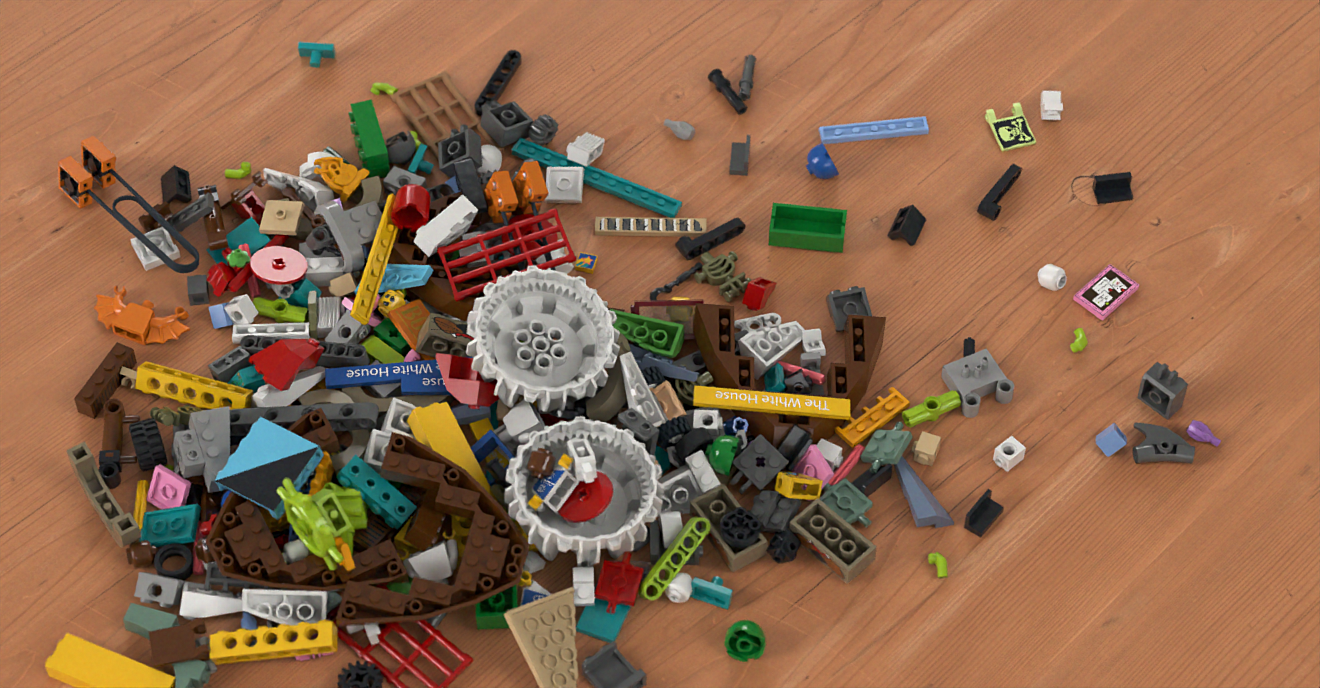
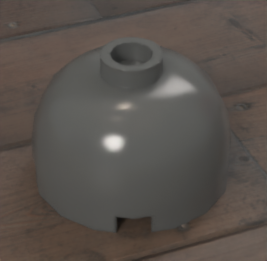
M404 131L385 140L389 163H401L404 165L411 161L410 157L415 152L416 143L410 131H407V134Z

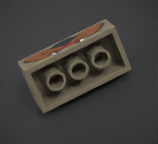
M430 313L418 333L416 352L435 358L436 353L471 357L466 354L468 343L474 340V337L467 334L468 324L440 314Z
M722 484L691 500L690 516L692 518H706L710 522V530L706 537L733 573L767 555V540L760 532V536L754 544L744 548H737L727 544L722 539L720 534L721 520L729 512L741 507L727 487ZM699 521V528H702V524Z
M818 498L790 521L789 530L802 542L801 546L847 584L875 560L877 547Z

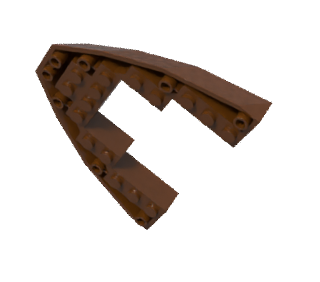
M488 183L481 184L482 191ZM461 191L431 202L427 224L462 195ZM517 205L515 210L511 211L512 215L518 216L522 215L523 211L522 208L519 207V205ZM483 213L476 214L471 225L480 226ZM404 227L402 230L398 228L387 264L430 265L433 272L427 283L408 289L438 311L467 322L469 312L474 311L475 299L484 297V292L456 302L445 268L443 266L431 265L434 254L428 257L414 243L417 236L416 232H411V229ZM450 269L451 276L455 277L463 274V269ZM464 281L455 284L457 292L476 286L464 284Z
M696 303L693 312V334L707 371L713 378V385L717 388L755 391L754 357L735 356L734 306ZM848 315L844 325L845 364H830L827 372V396L796 393L783 394L850 399L851 414L866 394L883 345L886 317ZM732 410L736 417L746 419L749 424L747 430L755 439L761 434L775 449L794 423L811 433L813 439L811 444L817 446L821 438L828 441L835 434L834 428L837 426L841 428L846 421L844 419Z
M322 408L303 415L287 429L320 446L321 450L328 452L329 455L340 450L338 439ZM233 491L226 498L205 541L222 576L268 587L344 592L348 580L373 587L409 582L408 572L390 539L352 556L355 568L349 571L343 565L340 566L339 563L336 564L337 568L332 571L329 569L324 558L315 554H311L287 566L258 508L260 505Z
M392 432L381 467V478L436 491L438 494L435 501V511L473 520L454 586L414 576L409 595L348 580L336 618L337 627L424 620L479 603L520 583L530 544L504 508L465 469L416 439Z

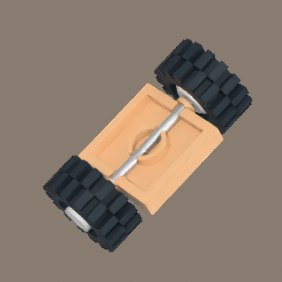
M657 366L646 367L645 370L641 369L640 371L666 423L656 427L660 430L657 441L662 449L676 446L683 436L692 431L684 417L687 414L670 382L665 381Z

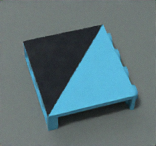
M260 417L251 426L246 438L241 440L236 452L229 457L228 463L223 470L219 471L215 482L221 491L227 488L268 509L271 516L279 520L285 512L284 501L277 494L279 487L285 489L283 480L286 478L290 479L296 491L299 492L324 454L320 446Z

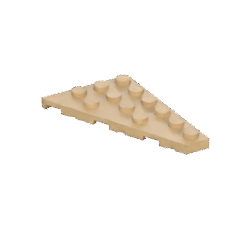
M573 587L517 607L504 614L540 688H577L576 619L574 617L575 606H573V593L575 590Z

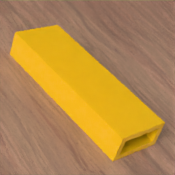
M436 402L428 407H416L413 409L407 422L416 440L465 469L497 501L448 403L439 404ZM455 516L457 522L466 519V518H462V517Z
M66 633L64 638L59 640L55 652L47 658L45 663L49 677L76 688L176 687L175 677L69 633Z

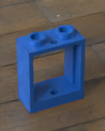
M491 429L471 447L478 464L498 446L510 459L516 458ZM485 475L490 487L496 484L494 478L490 481Z

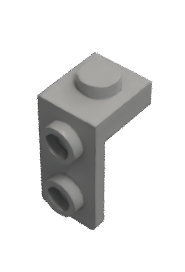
M820 352L801 353L800 367L821 373ZM814 384L810 395H824L823 384Z

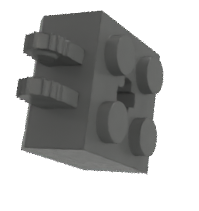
M492 101L490 106L488 104L482 106L481 111L483 114L480 126L500 147L515 143L520 138H529L528 131L534 121L515 101L500 105L497 101Z
M463 124L460 126V133L457 129H452L451 137L438 143L439 170L449 178L455 176L453 161L472 158L475 169L482 167L481 137L471 128L468 129L467 125Z
M1156 362L1143 375L1137 398L1168 420L1182 407L1188 383L1181 377H1178V372L1175 370L1171 372L1167 364L1161 365L1159 362Z
M760 434L732 462L740 472L729 483L733 486L744 475L748 481L740 487L739 492L742 494L752 484L761 492L778 475V472H781L788 465L789 461ZM757 459L765 460V466L763 468L761 466L759 468L756 466Z

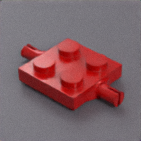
M627 552L623 553L621 562L604 560L594 592V598L609 602L606 612L609 614L610 611L611 614L615 613L617 604L633 607L635 605L644 568L635 567L629 563L632 557L630 552H628V555Z

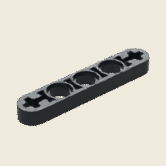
M510 50L505 54L477 98L474 106L475 113L478 116H482L481 108L484 104L490 106L492 101H498L521 65V53L519 51ZM503 69H509V70H510V72H508V73H503V72H501V71H502ZM496 81L503 82L501 85L494 84ZM488 93L495 94L494 97H487L486 95Z

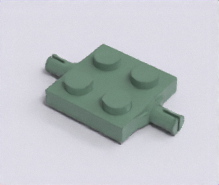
M897 422L892 430L876 429L860 456L863 462L873 463L869 468L871 473L876 474L882 465L889 463L897 464L912 439L910 431H901L904 427L902 422Z
M846 478L838 484L831 486L827 483L823 487L825 493L819 500L848 524L859 521L865 528L870 526L872 521L864 514L873 507V502Z

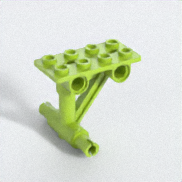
M346 489L344 492L331 490L336 495L352 525L338 536L348 544L353 556L355 529H367L368 514L360 491L356 489Z

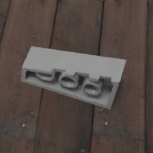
M230 406L190 413L189 428L195 429L205 461L203 476L208 493L221 491L215 482L216 476L226 466L230 457Z

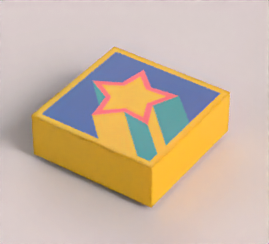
M580 252L575 264V270L593 274L598 256Z

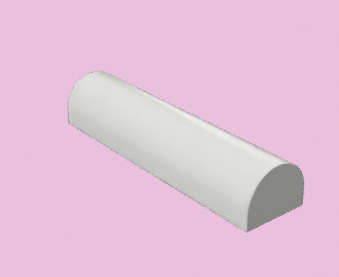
M309 322L233 325L232 342L233 344H240L241 339L247 335L309 339Z

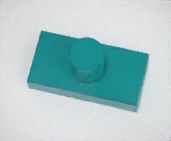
M298 43L300 56L310 57L309 65L311 67H320L321 58L335 59L336 51L334 44Z
M420 143L408 172L416 174L417 170L431 174L434 164L423 160L427 145Z
M777 362L764 374L765 391L786 393L784 389L786 384L784 382L783 366Z
M718 576L713 577L711 582L694 577L690 597L728 610L731 605L733 590L723 587L724 581Z

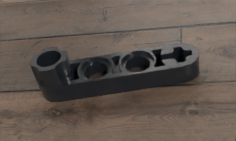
M1013 163L980 202L977 213L991 220L997 219L1001 211V206L997 204L1017 181L1022 172V167Z
M734 218L694 240H691L689 236H682L675 246L686 260H692L740 235L745 230L746 225L740 218Z

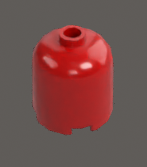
M407 184L399 188L391 211V221L401 230L403 227L411 229V232H416L421 226L427 225L431 205L429 192L418 184Z

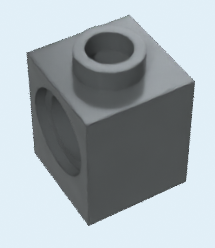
M187 276L190 306L209 304L207 276Z

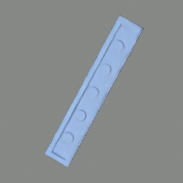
M926 116L823 126L819 127L821 143L833 144L929 134Z

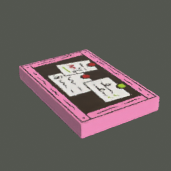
M1109 264L1077 292L1073 300L1103 321L1139 289V284Z

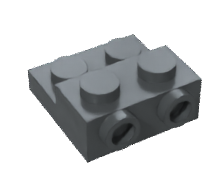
M853 286L848 288V291L843 292L834 290L826 297L836 333L844 331L848 315L872 316L865 287Z
M761 490L759 495H755L754 505L748 511L753 513L760 521V532L775 533L789 529L790 521L794 519L801 506V502L799 499L781 497L777 491Z

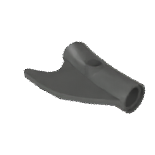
M1134 423L1133 427L1146 435V439L1142 443L1133 446V458L1136 464L1162 461L1193 463L1195 447L1189 445L1179 435L1167 427Z

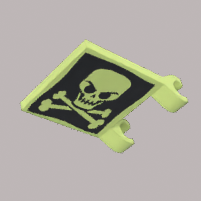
M1020 103L1013 104L1012 113L1014 116L996 120L993 109L986 110L985 119L989 123L1002 152L1036 144Z

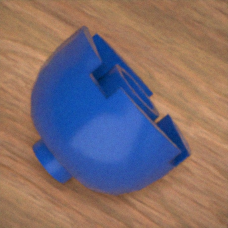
M823 143L816 145L809 151L807 156L809 164L805 166L810 175L814 174L819 179L827 180L839 174Z

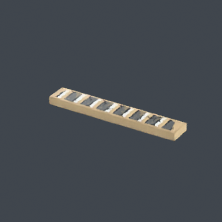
M595 217V235L699 237L706 233L707 218Z

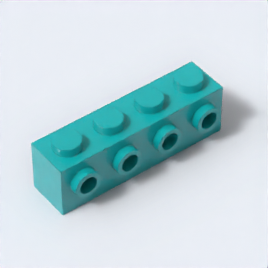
M356 454L336 476L339 479V483L345 488L360 491L363 501L369 505L370 510L382 516L387 525L397 530L417 508Z

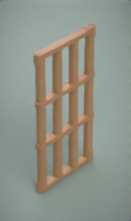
M446 71L391 95V99L394 103L398 104L408 118L409 124L416 129L426 143L427 149L431 150L438 161V143L451 137V133L448 134L436 116L445 112L460 133V126L463 124L452 111L453 108L460 105L473 121L472 124L467 125L468 129H479L490 145L498 148L500 152L504 150L480 126L481 120L467 103V99L462 96L450 80L451 77ZM443 81L456 100L447 103L433 84ZM427 87L441 107L431 110L418 91ZM411 94L425 114L415 117L402 98ZM429 119L442 137L432 141L420 123Z

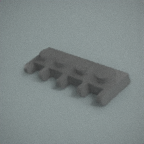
M208 562L205 591L210 590V585L223 586V592H228L229 586L244 587V589H249L250 587L288 590V588L268 587L222 576L217 564Z

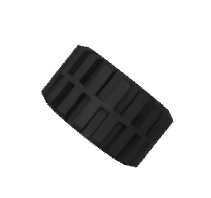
M150 418L130 424L129 431L140 469L144 472L155 469V466L160 464L166 466L167 456L156 420Z

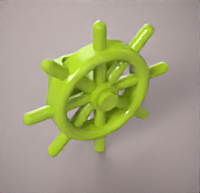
M284 479L283 485L285 489L279 487L277 494L284 501L288 521L301 541L309 549V552L323 557L329 569L335 570L337 568L335 561L341 563L344 557L336 549L334 537L352 526L333 491L323 488L310 497L296 491L290 479Z

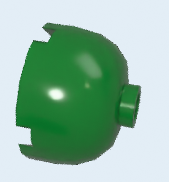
M722 435L717 437L713 444H708L705 455L709 456V464L715 472L729 476L739 442L738 437Z
M737 621L728 628L724 647L727 648L729 656L735 660L748 662L747 658H755L754 660L763 655L766 647L765 632L754 621Z

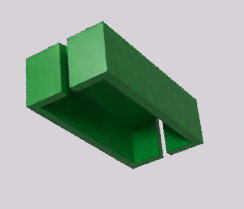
M372 99L350 104L351 111L348 112L350 122H353L350 124L352 134L356 136L354 137L355 146L360 149L358 150L359 160L363 163L362 169L365 168L370 171L368 178L379 176L380 179L385 178L390 172L388 152Z
M773 203L768 245L843 253L847 210Z

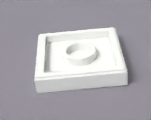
M547 167L546 187L549 194L544 200L545 203H582L584 168Z

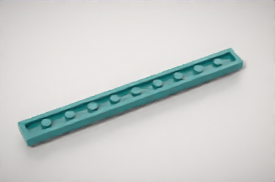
M520 138L511 150L512 155L524 160L533 158L538 161L541 167L546 169L547 167H583L584 184L669 218H675L682 207V202L593 166H583L568 160L567 156L525 139Z

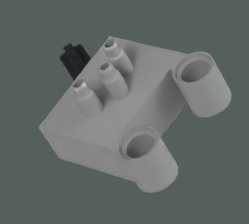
M971 337L963 341V358L944 365L942 368L941 378L950 391L953 390L958 393L961 400V412L965 417H976L979 413L980 397L995 391V398L1001 404H1008L1013 398L1014 383L1007 379L987 348L975 353V340Z

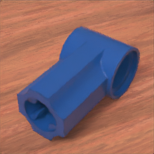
M736 416L723 422L725 435L735 436L737 431L744 430L746 433L749 425L746 419Z

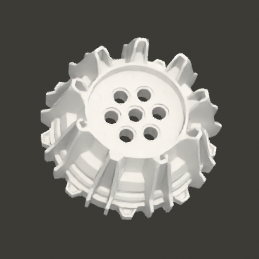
M536 265L528 266L525 272L514 270L511 275L505 278L498 277L496 284L489 282L484 287L483 292L485 296L475 299L474 311L469 312L467 319V334L474 337V340L468 343L466 354L474 357L471 368L472 370L479 371L484 382H491L494 379L498 381L494 395H498L506 406L512 408L519 396L523 395L527 402L534 403L537 400V411L539 414H547L558 408L562 411L566 404V398L573 403L585 396L594 397L597 387L605 386L608 379L605 368L614 367L620 350V346L616 344L620 331L612 326L617 319L615 312L608 310V302L603 301L599 297L596 289H590L586 286V279L581 276L571 277L567 275V272L562 273L551 270V268L541 270Z
M579 416L570 422L562 420L560 423L552 426H544V431H533L528 435L529 443L518 446L517 457L511 458L509 461L506 481L513 485L505 489L504 501L509 504V517L518 521L524 532L529 535L528 543H534L549 561L554 560L559 551L577 550L578 567H592L595 562L599 563L600 549L607 548L609 555L616 560L625 551L631 552L636 541L644 542L646 540L647 528L644 524L646 522H654L657 515L661 514V499L664 486L657 481L662 476L660 465L654 464L655 457L647 453L645 450L646 445L633 438L634 432L629 429H618L614 424L610 425L599 420L595 422L588 421L584 416ZM571 438H587L595 455L596 471L607 475L613 484V497L608 507L597 517L581 523H572L564 520L558 512L555 513L548 506L544 511H535L527 504L535 495L531 491L535 478L527 470V464L532 451L543 448L553 452V456L556 458L554 468L560 466L558 462L562 455H568L566 441H569Z

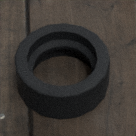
M696 428L678 441L675 451L682 461L685 462L687 457L700 450L705 454L708 444H713L714 440L706 428Z
M171 543L158 550L154 558V565L158 575L185 581L193 573L194 560L191 550L185 545ZM172 556H182L186 559V564L176 571L165 570L162 566L164 561Z

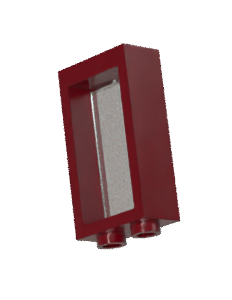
M634 300V305H631V314L684 325L685 339H695L693 334V312L696 303L704 304V300Z

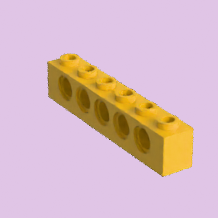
M147 361L137 368L135 389L142 390L143 393L157 394L161 398L175 399L183 404L190 403L201 409H216L230 406V410L251 408L253 390Z
M320 620L318 623L311 624L309 622H300L298 625L293 626L280 624L275 628L261 626L256 630L238 629L237 632L218 631L217 634H210V659L215 665L338 652L337 627L330 620ZM318 633L316 639L310 640L312 635ZM298 636L296 641L290 642L292 637ZM278 638L274 644H270L272 639ZM257 640V643L250 647V643ZM237 642L234 648L229 649L232 643Z

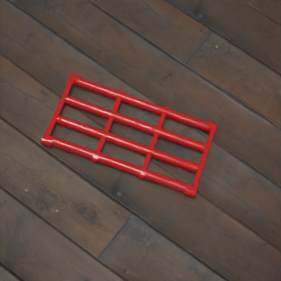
M556 208L519 222L515 221L513 224L484 234H477L475 237L452 245L437 248L456 302L483 292L484 287L489 282L496 284V270L527 260L529 266H533L531 258L563 247H566L569 253L568 255L536 265L541 270L576 261V256L571 249ZM555 218L557 225L522 237L519 229ZM516 231L517 239L486 249L484 241ZM558 232L562 235L563 240L528 251L525 245ZM480 243L482 251L446 262L444 255ZM521 245L524 253L493 264L491 263L489 256ZM482 258L486 259L487 266L455 277L451 276L450 269ZM491 273L492 281L457 292L455 284Z
M379 586V587H377V588H381V589H385V590L391 591V590L388 589L386 586ZM425 619L414 621L431 635L423 644L401 627L399 623L387 624L380 632L381 634L377 635L379 643L371 645L370 642L365 648L359 645L340 627H337V636L353 649L361 660L368 661L370 665L375 664L376 669H380L381 675L387 679V682L393 684L396 688H409L398 678L406 669L428 688H447L474 661L469 654L463 653L442 635V631L436 630ZM392 630L416 649L408 659L384 639ZM435 640L462 662L454 671L427 649ZM377 645L381 646L401 664L394 673L390 672L370 654ZM420 655H423L447 676L439 686L413 664Z

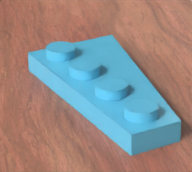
M387 264L378 293L425 285L433 269L430 265ZM360 283L358 284L356 290L354 291L355 294H357V291H358V288H359Z

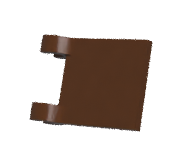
M258 171L252 176V183L241 191L239 189L233 191L231 199L220 208L224 210L233 203L243 204L247 199L242 196L255 185L261 188L268 183L267 179L263 180L260 176L262 173Z
M197 618L185 625L149 631L153 667L190 660H211L208 644L196 648L194 633H207L204 618Z

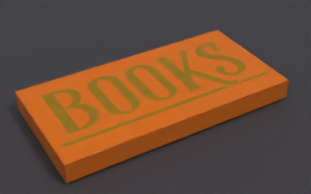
M420 299L391 310L387 315L410 347L416 351L418 333L430 315V312ZM418 352L421 361L436 359L435 357Z

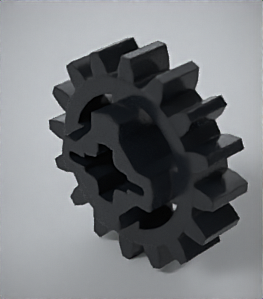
M358 660L355 666L349 663V669L342 668V674L338 675V688H370V686H372L371 688H383V677L381 676L380 669H376L375 664L368 666V661L361 665Z

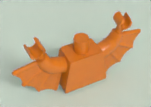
M117 286L114 287L115 297L96 295L98 301L94 309L98 312L97 320L104 323L107 330L112 327L113 333L120 337L146 346V344L154 342L164 344L171 339L178 340L182 333L190 331L188 326L177 321L178 318L186 320L189 317L188 312L184 311V308L181 306L176 307L174 315L155 317V313L152 310L154 304L149 300H144L142 305L129 303L126 306L123 303V297L127 294L125 286H123L121 292H118Z

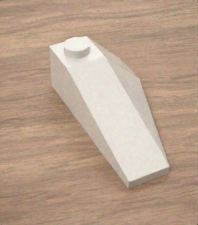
M268 168L263 170L265 180L267 179L269 185L281 192L285 187L295 188L296 195L313 212H315L318 205L334 200L333 190L320 182Z
M318 366L298 373L291 387L286 391H280L271 384L261 386L252 395L251 408L290 405L324 379L325 369L327 368Z

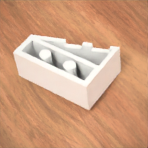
M461 195L427 225L421 226L416 231L417 236L414 243L428 257L432 256L437 252V248L447 246L467 232L478 209L464 195Z

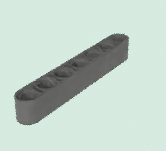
M247 335L241 339L240 345L252 356L281 339L292 338ZM319 341V345L324 350L315 366L341 368L370 364L368 354L363 345Z

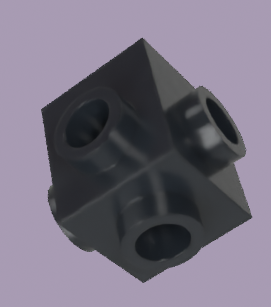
M802 368L784 377L786 393H812V386L814 384L809 375L805 376Z
M790 530L775 532L774 536L770 539V544L766 551L778 564L791 562L795 559L802 542Z

